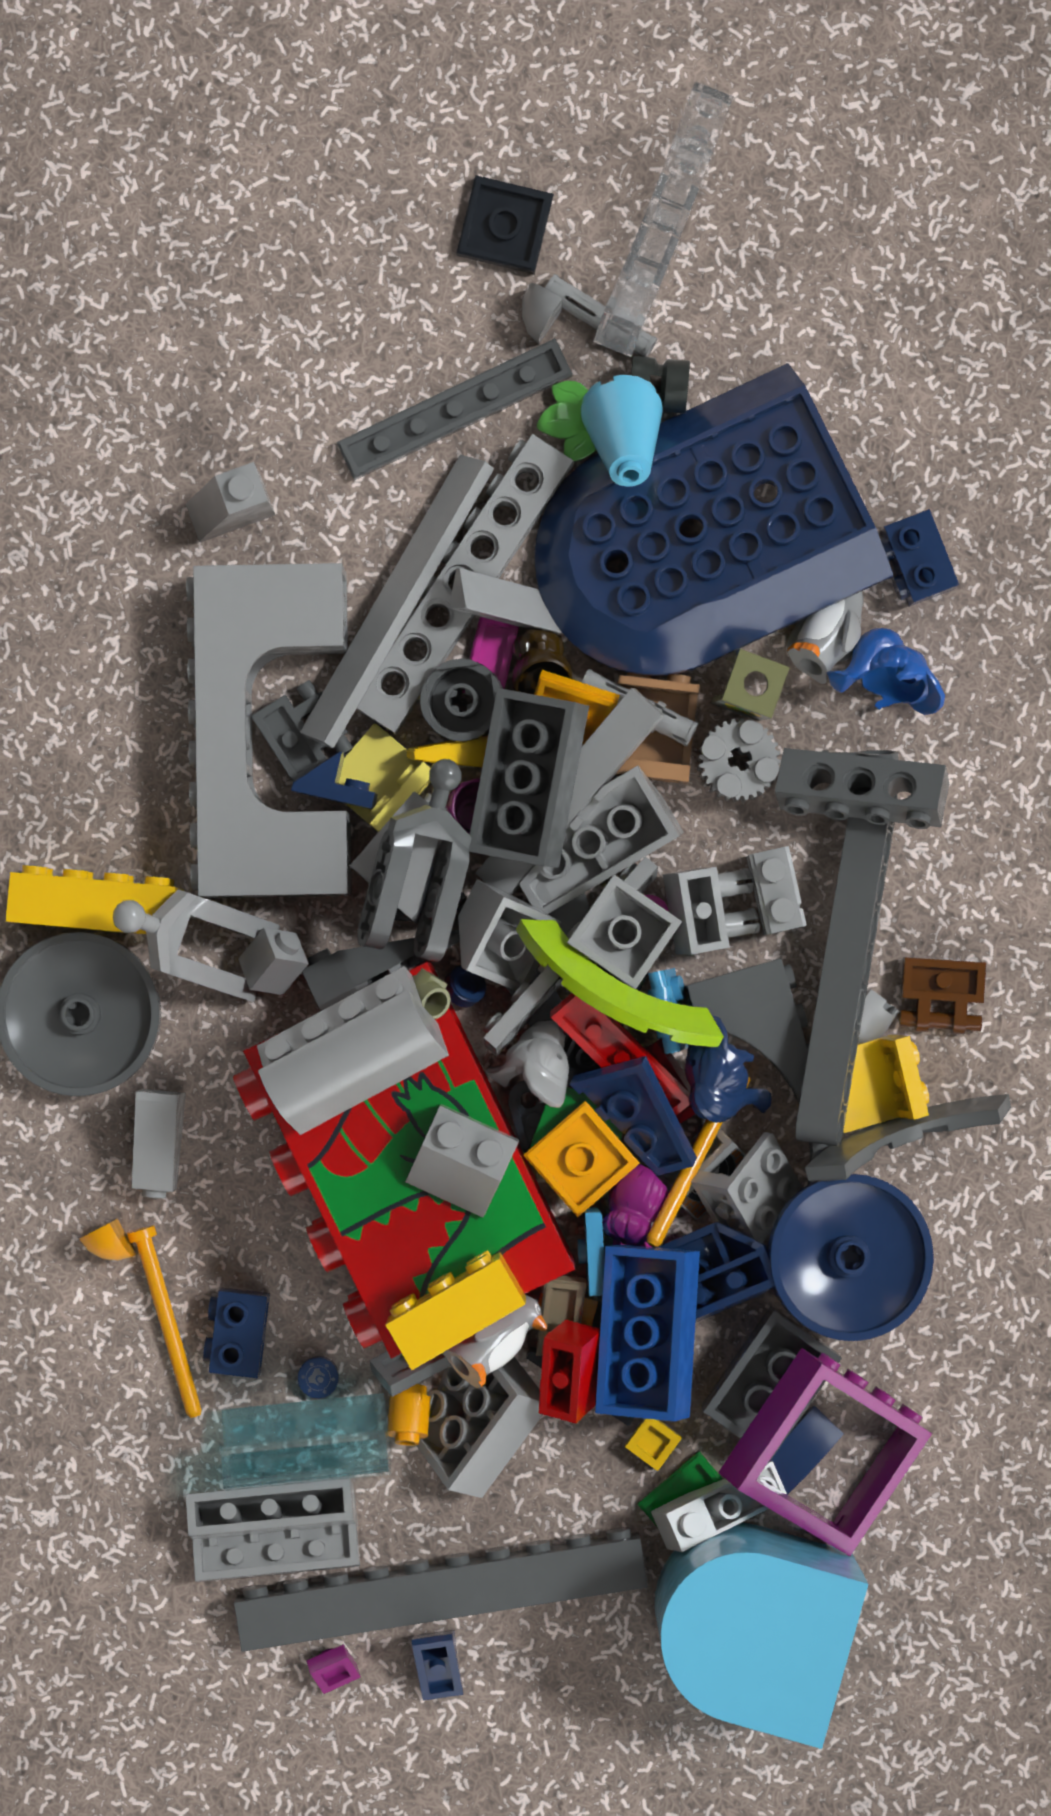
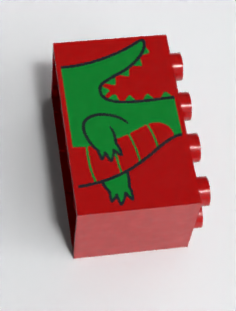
M429 962L409 970L412 976H414L423 968L438 977L433 964ZM451 1002L446 1013L440 1018L435 1019L439 1025L449 1056L301 1135L282 1117L263 1085L258 1071L263 1068L257 1049V1046L263 1042L243 1051L250 1067L233 1075L239 1095L252 1119L256 1121L273 1113L286 1143L277 1146L269 1151L286 1191L292 1197L309 1189L322 1216L313 1220L312 1225L306 1227V1231L323 1268L329 1273L346 1264L358 1289L347 1295L348 1301L343 1303V1308L359 1343L365 1349L383 1341L391 1359L402 1354L386 1327L388 1317L392 1315L390 1312L391 1306L413 1293L417 1299L429 1293L427 1288L430 1287L429 1284L449 1272L453 1274L454 1278L466 1272V1262L487 1250L491 1256L501 1252L524 1294L575 1270L573 1254L527 1159L523 1155L524 1153L519 1142L484 1217H480L406 1183L407 1177L441 1104L516 1138Z

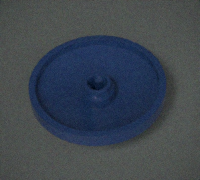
M851 1174L847 1180L815 1181L802 1188L786 1203L779 1213L768 1243L770 1269L775 1285L773 1288L781 1304L804 1327L836 1340H868L884 1335L900 1326L913 1314L923 1300L933 1272L934 1254L932 1238L926 1221L917 1206L895 1186L867 1175Z

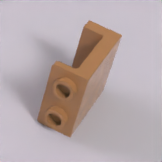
M627 673V676H618L617 684L629 690L635 688L648 700L650 699L656 703L662 701L667 704L666 708L695 722L700 685L691 684L692 677L669 674L667 675V681L651 679V675ZM655 730L653 733L650 732L614 776H621L638 765L649 780L687 784L689 782L693 736L686 747Z

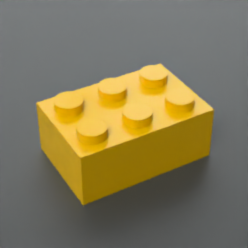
M487 1250L466 1262V1272L455 1278L449 1272L429 1284L430 1287L427 1288L429 1293L417 1299L413 1293L391 1306L390 1312L392 1315L388 1317L386 1327L411 1370L526 1304V1296L501 1252L491 1256Z

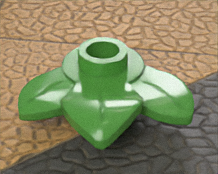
M563 381L552 385V393L557 403L551 405L543 412L538 420L537 429L546 435L565 439L564 455L571 458L573 462L592 455L596 451L581 418V405L583 397L588 390L579 382Z

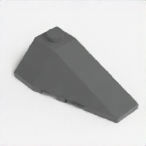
M459 930L451 931L446 949L460 942ZM415 938L388 942L382 950L363 946L340 950L331 954L329 949L326 948L307 958L310 966L302 972L320 1011L403 966L409 970L425 961V959L417 958L414 954Z

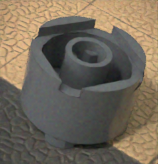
M469 659L449 660L440 664L425 681L420 696L421 710L431 728L441 736L452 741L475 740L489 735L497 688L503 689L495 674L484 665ZM465 690L466 695L473 697V703L468 704L467 711L462 712L460 707L453 705V701L459 699L460 692Z

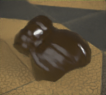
M532 629L515 639L512 644V653L517 660L512 676L514 691L534 695L542 670L573 679L571 666L563 656L564 642L561 636L543 629Z

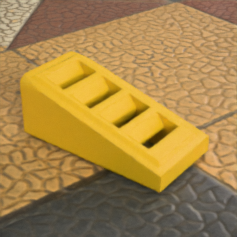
M488 735L471 741L449 740L411 747L406 750L407 758L413 761L436 763L442 759H450L457 765L483 767Z

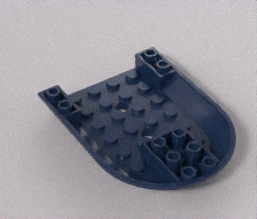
M788 363L687 410L685 414H679L660 423L650 475L639 485L626 487L616 484L611 479L598 453L583 462L566 477L550 499L542 516L535 544V571L539 591L547 610L563 635L576 648L597 662L616 670L639 675H669L696 669L893 577V572L877 528L805 384ZM762 484H771L777 489L778 494L773 501L762 503L755 498V489ZM687 519H696L702 523L703 530L697 537L687 538L679 531L681 524ZM615 558H622L623 562H628V566L621 573H611L607 570L608 563Z

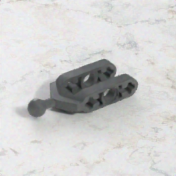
M450 759L437 761L429 770V780L433 785L429 805L415 808L390 819L388 830L384 833L379 845L358 925L357 940L360 946L382 950L388 943L412 855L415 834L440 839L442 842L435 859L415 934L414 954L417 958L439 962L445 954L468 870L469 846L472 839L451 814L445 810L449 792L458 787L462 773L459 766Z

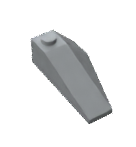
M637 765L602 786L582 812L571 822L565 832L559 868L535 865L519 885L533 907L549 914L676 839L684 831L663 796Z

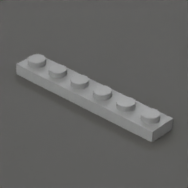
M645 856L638 865L634 863L628 866L619 878L640 893H643L657 878L658 866ZM578 922L567 934L568 939H570L581 922ZM540 965L538 971L541 974L531 985L527 982L523 983L513 994L511 1001L514 1004L504 1015L500 1012L495 1014L485 1026L483 1031L487 1034L484 1037V1045L494 1055L498 1056L561 986L563 978L552 970L549 965L545 967Z

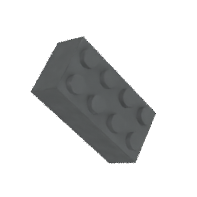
M497 688L470 836L472 839L469 852L559 868L589 711L588 705Z

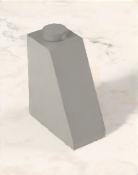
M254 462L214 476L186 503L200 543L275 516L265 484Z
M414 791L392 817L424 805H429L431 794L428 793L423 799ZM390 820L350 865L368 883H370L381 839L388 830ZM415 834L412 855L398 904V909L416 924L421 916L435 859L442 842L440 839Z
M152 1089L136 1091L132 1188L142 1189L143 1197L166 1198V1192L177 1190L186 1099L185 1092Z

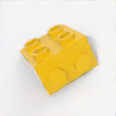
M891 1034L858 1044L843 1133L898 1117L915 1120L929 1116L926 1105L929 1103V1093L924 1082L920 1080L917 1068L920 1062L919 1052L915 1043L911 1041L910 1036Z

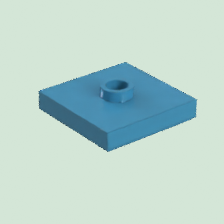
M589 1207L583 1212L585 1239H577L578 1263L586 1264L589 1296L603 1295L604 1280L602 1213L597 1207Z

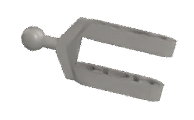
M177 890L153 915L146 914L144 908L134 900H125L116 906L113 911V922L119 930L124 933H134L139 929L146 931L152 969L251 1002L255 1001L258 991L250 990L246 978L179 956L177 953L190 916L255 938L263 927L279 930L280 925L182 890Z

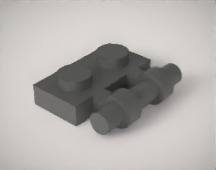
M310 680L297 687V691L304 702L295 708L288 697L283 695L251 716L293 782L327 761V758L321 751L327 746L308 739L300 733L304 726L302 719L311 714L323 693H318ZM346 728L334 747L337 753L342 751L347 754L353 748L346 737L348 733Z

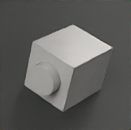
M263 927L238 959L250 990L284 995L309 964L297 933Z

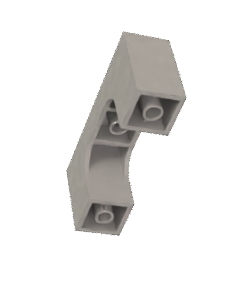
M342 563L193 566V577H187L186 579L187 601H191V605L194 606V618H187L188 642H192V647L195 648V659H188L187 664L188 682L192 683L193 687H195V700L188 701L189 724H193V727L196 728V741H189V764L194 765V768H196V782H190L189 800L190 806H194L197 809V823H190L191 848L197 849L198 864H191V888L198 890V896L206 899L352 896L350 814L347 811L282 812L267 807L256 793L253 783L251 717L253 684L258 673L267 663L286 655L345 654L347 652V573Z

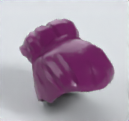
M638 1164L609 1191L610 1212L603 1219L602 1226L607 1235L622 1244L640 1246L647 1242V1235L652 1227L651 1224L655 1221L669 1194L667 1187L651 1169Z

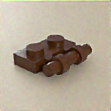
M903 957L901 998L917 999L916 1011L900 1010L899 1026L914 1027L916 1032H928L929 1028L951 1030L952 1034L963 1035L965 1031H981L982 1016L968 1015L967 1004L968 1002L984 1003L986 963ZM931 1000L953 1001L952 1013L930 1012Z

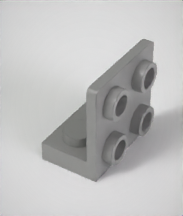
M768 1132L762 1134L731 1176L699 1170L691 1181L692 1186L714 1223L720 1222L761 1243L764 1242L772 1231L774 1223L786 1203L802 1189V1185L773 1133Z

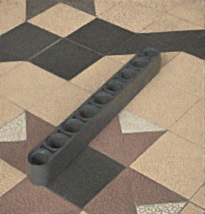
M859 788L855 790L853 794L863 795L870 790V788ZM896 794L893 798L898 799V794ZM848 817L796 1122L797 1141L838 1147L842 1140L895 822L878 825L861 818Z

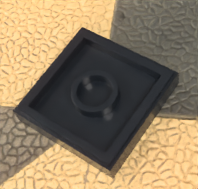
M475 175L456 255L535 275L554 194Z

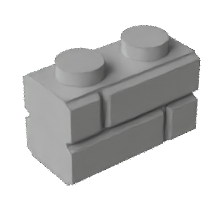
M789 846L746 856L748 869L752 875L751 883L753 882V891L763 935L807 926L804 911L800 908L802 902Z

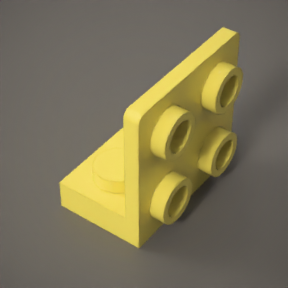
M373 724L344 758L339 784L345 786L346 778L370 783L369 791L378 794L376 805L373 809L350 804L346 805L379 832L414 791L420 795L431 783L429 780V770L431 768L424 762L408 759L407 749L379 725Z

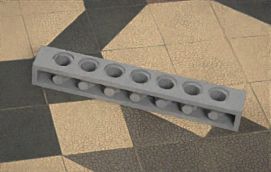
M534 434L530 436L527 443L520 440L516 444L508 458L513 464L505 476L498 473L486 491L490 499L482 510L476 507L463 526L468 530L467 534L460 544L453 541L442 559L446 566L438 578L434 575L432 576L421 595L424 598L416 611H412L401 630V634L390 649L356 709L395 736L420 700L421 690L425 681L440 664L445 662L475 616L449 609L452 595L449 581L455 575L456 568L500 578L547 507L555 491L573 467V460ZM526 472L534 474L539 481L538 486L528 492L520 490L515 483L517 477ZM499 507H511L517 515L515 521L510 525L498 524L494 520L493 514ZM479 540L491 542L494 546L493 554L487 559L474 557L471 553V548L475 542ZM435 607H442L450 614L449 621L442 627H433L426 620L428 612ZM412 641H421L427 646V654L420 661H410L404 655L405 647ZM396 674L405 680V687L398 695H388L382 689L383 681L387 676Z

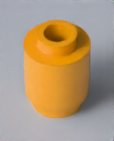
M416 1384L393 1397L390 1395L387 1435L394 1437L395 1443L398 1445L416 1446L419 1445L420 1439L428 1437L430 1397L427 1395L426 1386Z

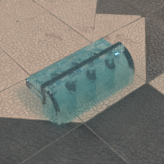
M384 1393L221 1410L224 1447H221L223 1489L226 1491L391 1475L390 1438L387 1434L388 1424Z

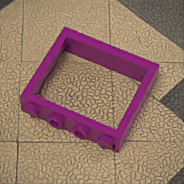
M801 1348L718 1473L740 1492L846 1555L851 1556L932 1433L919 1424L923 1417L907 1405L902 1403L899 1409L895 1408L892 1405L896 1399L882 1389L875 1386L872 1392L865 1388L869 1383L850 1369H847L845 1374L840 1373L837 1370L841 1364L827 1354L821 1353L819 1358ZM823 1380L897 1426L834 1522L759 1478V1475Z

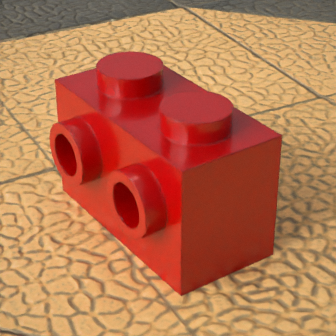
M564 1320L544 1337L542 1371L539 1385V1414L576 1424L596 1406L600 1344L599 1328Z

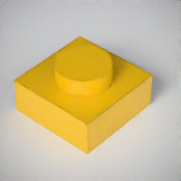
M644 1418L624 1446L652 1468L659 1471L682 1437L660 1420Z

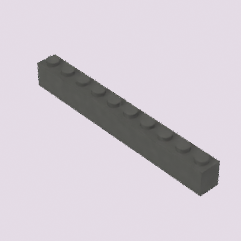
M629 1527L610 1529L606 1531L607 1537L590 1539V1534H576L566 1537V1543L550 1546L549 1540H538L525 1544L526 1550L510 1552L508 1546H501L485 1550L486 1556L470 1559L469 1553H456L444 1557V1563L429 1565L428 1559H419L404 1563L405 1569L389 1571L388 1566L382 1565L367 1568L364 1570V1575L348 1578L347 1572H336L323 1576L324 1582L308 1584L307 1578H299L285 1581L283 1583L284 1588L267 1590V1585L246 1587L243 1589V1594L237 1595L234 1601L241 1652L648 1588L639 1532L631 1533Z

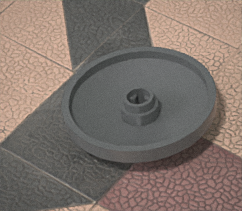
M78 932L59 934L40 941L25 951L14 962L0 987L1 1045L10 1062L25 1078L33 1084L53 1093L67 1096H88L102 1093L121 1085L136 1074L144 1065L158 1039L161 1025V1003L152 975L140 958L131 950L105 936Z

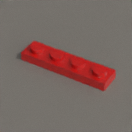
M573 993L568 995L550 1011L551 1018L601 1068L646 1056L675 1115L677 1116L690 1105V1093L618 1021L599 1012Z

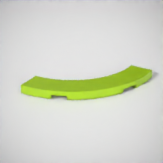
M520 920L516 932L526 948L542 967L549 965L552 970L563 978L561 985L588 1005L612 1019L644 1033L649 1028L670 1035V1041L677 1043L719 1047L724 1036L708 1008L692 1007L664 1001L620 982L595 965L581 952L567 943L568 937L556 920Z

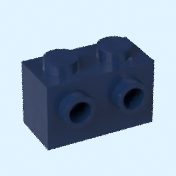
M930 509L884 526L880 531L882 536L881 542L888 561L892 562L897 575L892 577L895 592L900 600L906 598L909 607L952 591L959 586Z
M222 1287L218 1291V1297L211 1296L208 1321H215L213 1337H206L203 1352V1361L210 1362L209 1373L258 1379L262 1368L270 1293Z

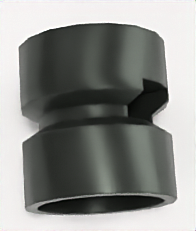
M633 356L632 376H638L649 382L650 375L661 376L660 394L658 395L662 402L663 412L685 414L690 361L667 359L662 365L658 364L656 358Z

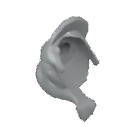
M554 1020L537 1021L521 1035L513 1047L508 1049L506 1062L502 1066L488 1067L486 1074L503 1087L510 1086V1080L513 1077L523 1074L529 1090L539 1098V1103L544 1102L550 1107L560 1108L565 1100L569 1073L568 1060L564 1052L566 1037L564 1030Z

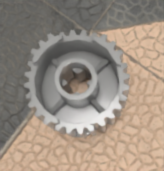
M741 718L738 722L735 719H731L729 724L724 721L720 727L718 725L715 726L707 734V738L702 741V746L698 750V753L701 755L697 758V762H700L697 771H702L699 778L705 779L704 787L710 786L709 792L716 791V797L720 798L723 795L725 801L732 798L733 802H738L741 799L743 803L748 798L753 800L757 795H762L765 792L764 789L770 788V783L776 780L779 764L781 763V760L777 759L780 751L775 750L778 743L772 742L773 734L768 736L767 728L763 729L760 723L753 720L744 722V718ZM732 751H738L740 755H747L749 761L744 764L747 768L745 771H740L738 766L730 767L728 764V760L733 757Z

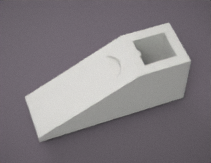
M769 1461L759 1475V1478L787 1494L773 1461ZM722 1479L689 1492L651 1511L666 1548L684 1552L769 1508L737 1490L726 1479Z

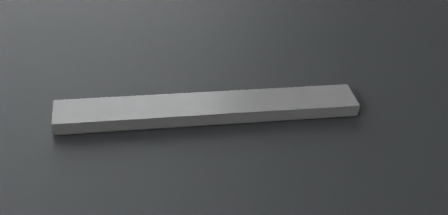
M461 454L458 457L300 731L308 739L331 748L335 747L492 474L494 468L486 461Z

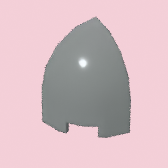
M530 283L522 298V319L527 333L539 345L562 312V298L538 284Z
M867 989L858 1044L880 1038L900 1013L898 1009L888 1004L887 1000L872 989Z

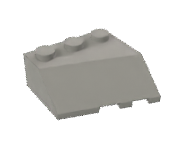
M515 1357L503 1367L489 1373L486 1376L485 1384L478 1389L463 1379L451 1365L444 1369L445 1371L438 1389L429 1391L427 1394L430 1397L428 1437L420 1439L419 1445L416 1446L450 1491L482 1498L543 1415L538 1413L540 1390Z

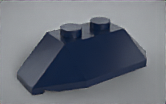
M720 1222L712 1223L658 1247L700 1251L696 1322L756 1298L775 1286L771 1275L770 1259L766 1245Z

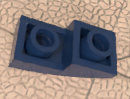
M816 1406L810 1407L803 1414L773 1458L769 1460L773 1461L787 1495L813 1470L844 1435Z

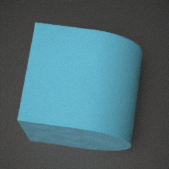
M743 1522L684 1552L673 1551L661 1570L657 1581L654 1603L663 1660L669 1676L679 1692L693 1706L713 1718L822 1749L869 1585L853 1553L851 1556H848L833 1546Z

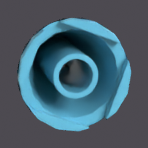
M613 376V381L603 385L599 381L584 395L581 405L582 422L611 479L616 484L626 487L639 485L650 475L663 411L662 402L656 393V388L651 382L638 376Z

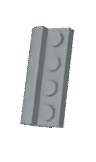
M405 966L257 1046L263 1068L258 1070L263 1085L279 1113L300 1135L449 1056L439 1025L423 1007L413 976Z
M350 1478L186 1494L188 1536L193 1540L196 1582L360 1566L356 1499L353 1483Z

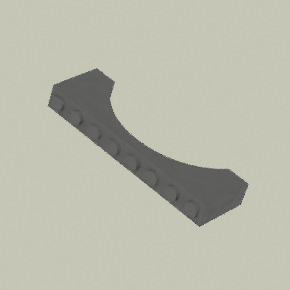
M778 958L685 985L691 1006L708 1008L711 1015L721 1018L727 1033L745 1041L765 1056L782 1074L800 1104L810 1043L806 1044L802 1028L808 1027L802 1003L795 1005L791 989L797 987L791 965H783L782 959ZM809 1142L810 1162L830 1147V1145Z

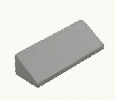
M456 568L449 609L530 630L543 629L555 634H563L547 610L539 589Z

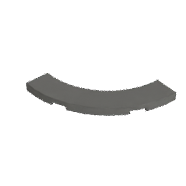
M1009 1094L970 1098L927 1107L929 1116L915 1120L898 1117L861 1129L843 1138L838 1147L830 1146L816 1156L805 1167L808 1181L847 1180L853 1172L872 1160L880 1147L888 1146L890 1149H894L922 1139L923 1133L949 1132L970 1127L1000 1124L1011 1109Z

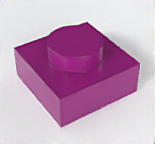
M344 1644L336 1648L324 1650L318 1656L306 1661L310 1675L323 1694L361 1678L358 1666Z

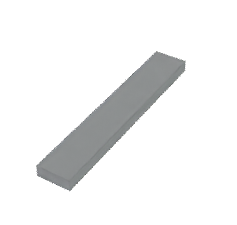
M631 688L581 748L566 829L588 805L601 787L611 780L665 716L635 688ZM489 856L475 874L486 884L513 895L520 887L519 883L535 864Z

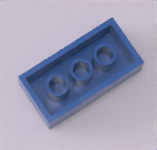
M622 1244L606 1246L595 1413L674 1422L690 1418L700 1251Z

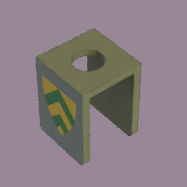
M743 649L734 650V652L727 654L726 659L734 662L724 693L713 696L710 703L757 721L772 719L790 667ZM751 672H759L766 678V690L759 696L750 695L744 688L745 677Z

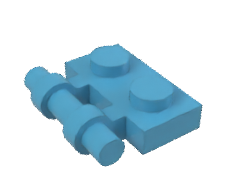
M675 968L648 973L651 990H647L648 995L682 1005V999L686 997L685 985L680 975L676 976ZM656 1031L657 1039L662 1038L665 1054L679 1052L688 1048V1044L670 1041V1035Z

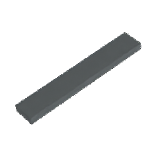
M554 338L336 443L355 481L538 394L554 384L563 382L573 377V374Z

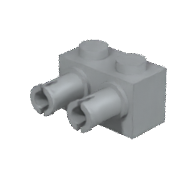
M704 867L663 874L669 913L682 921L673 934L676 954L692 955L730 948L728 938L759 933L760 923L743 924L744 921L759 919L754 908L724 914L723 897L752 893L753 882L736 884L740 880L752 879L748 868L718 874L717 867Z

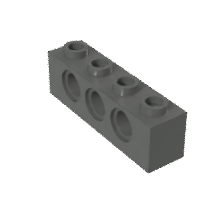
M784 748L775 787V795L780 810H785L792 815L803 816L808 813L825 814L827 817L835 820H846L848 817L865 819L870 823L878 825L896 822L905 823L915 829H927L930 826H942L950 782L946 765ZM818 784H830L824 790H813V788ZM859 788H870V790L863 795L853 794L854 791ZM900 792L911 793L905 799L899 800L893 798L896 794Z

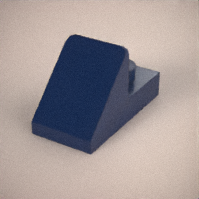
M342 751L293 782L291 791L368 809L374 808L378 796L377 793L369 791L370 783L346 778L345 786L339 784L345 753Z
M455 1630L415 1635L411 1641L423 1701L463 1695Z

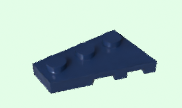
M646 1056L573 1076L570 1082L573 1089L578 1094L584 1092L597 1106L595 1109L596 1113L604 1121L611 1120L625 1135L624 1142L657 1176L694 1166L697 1156Z

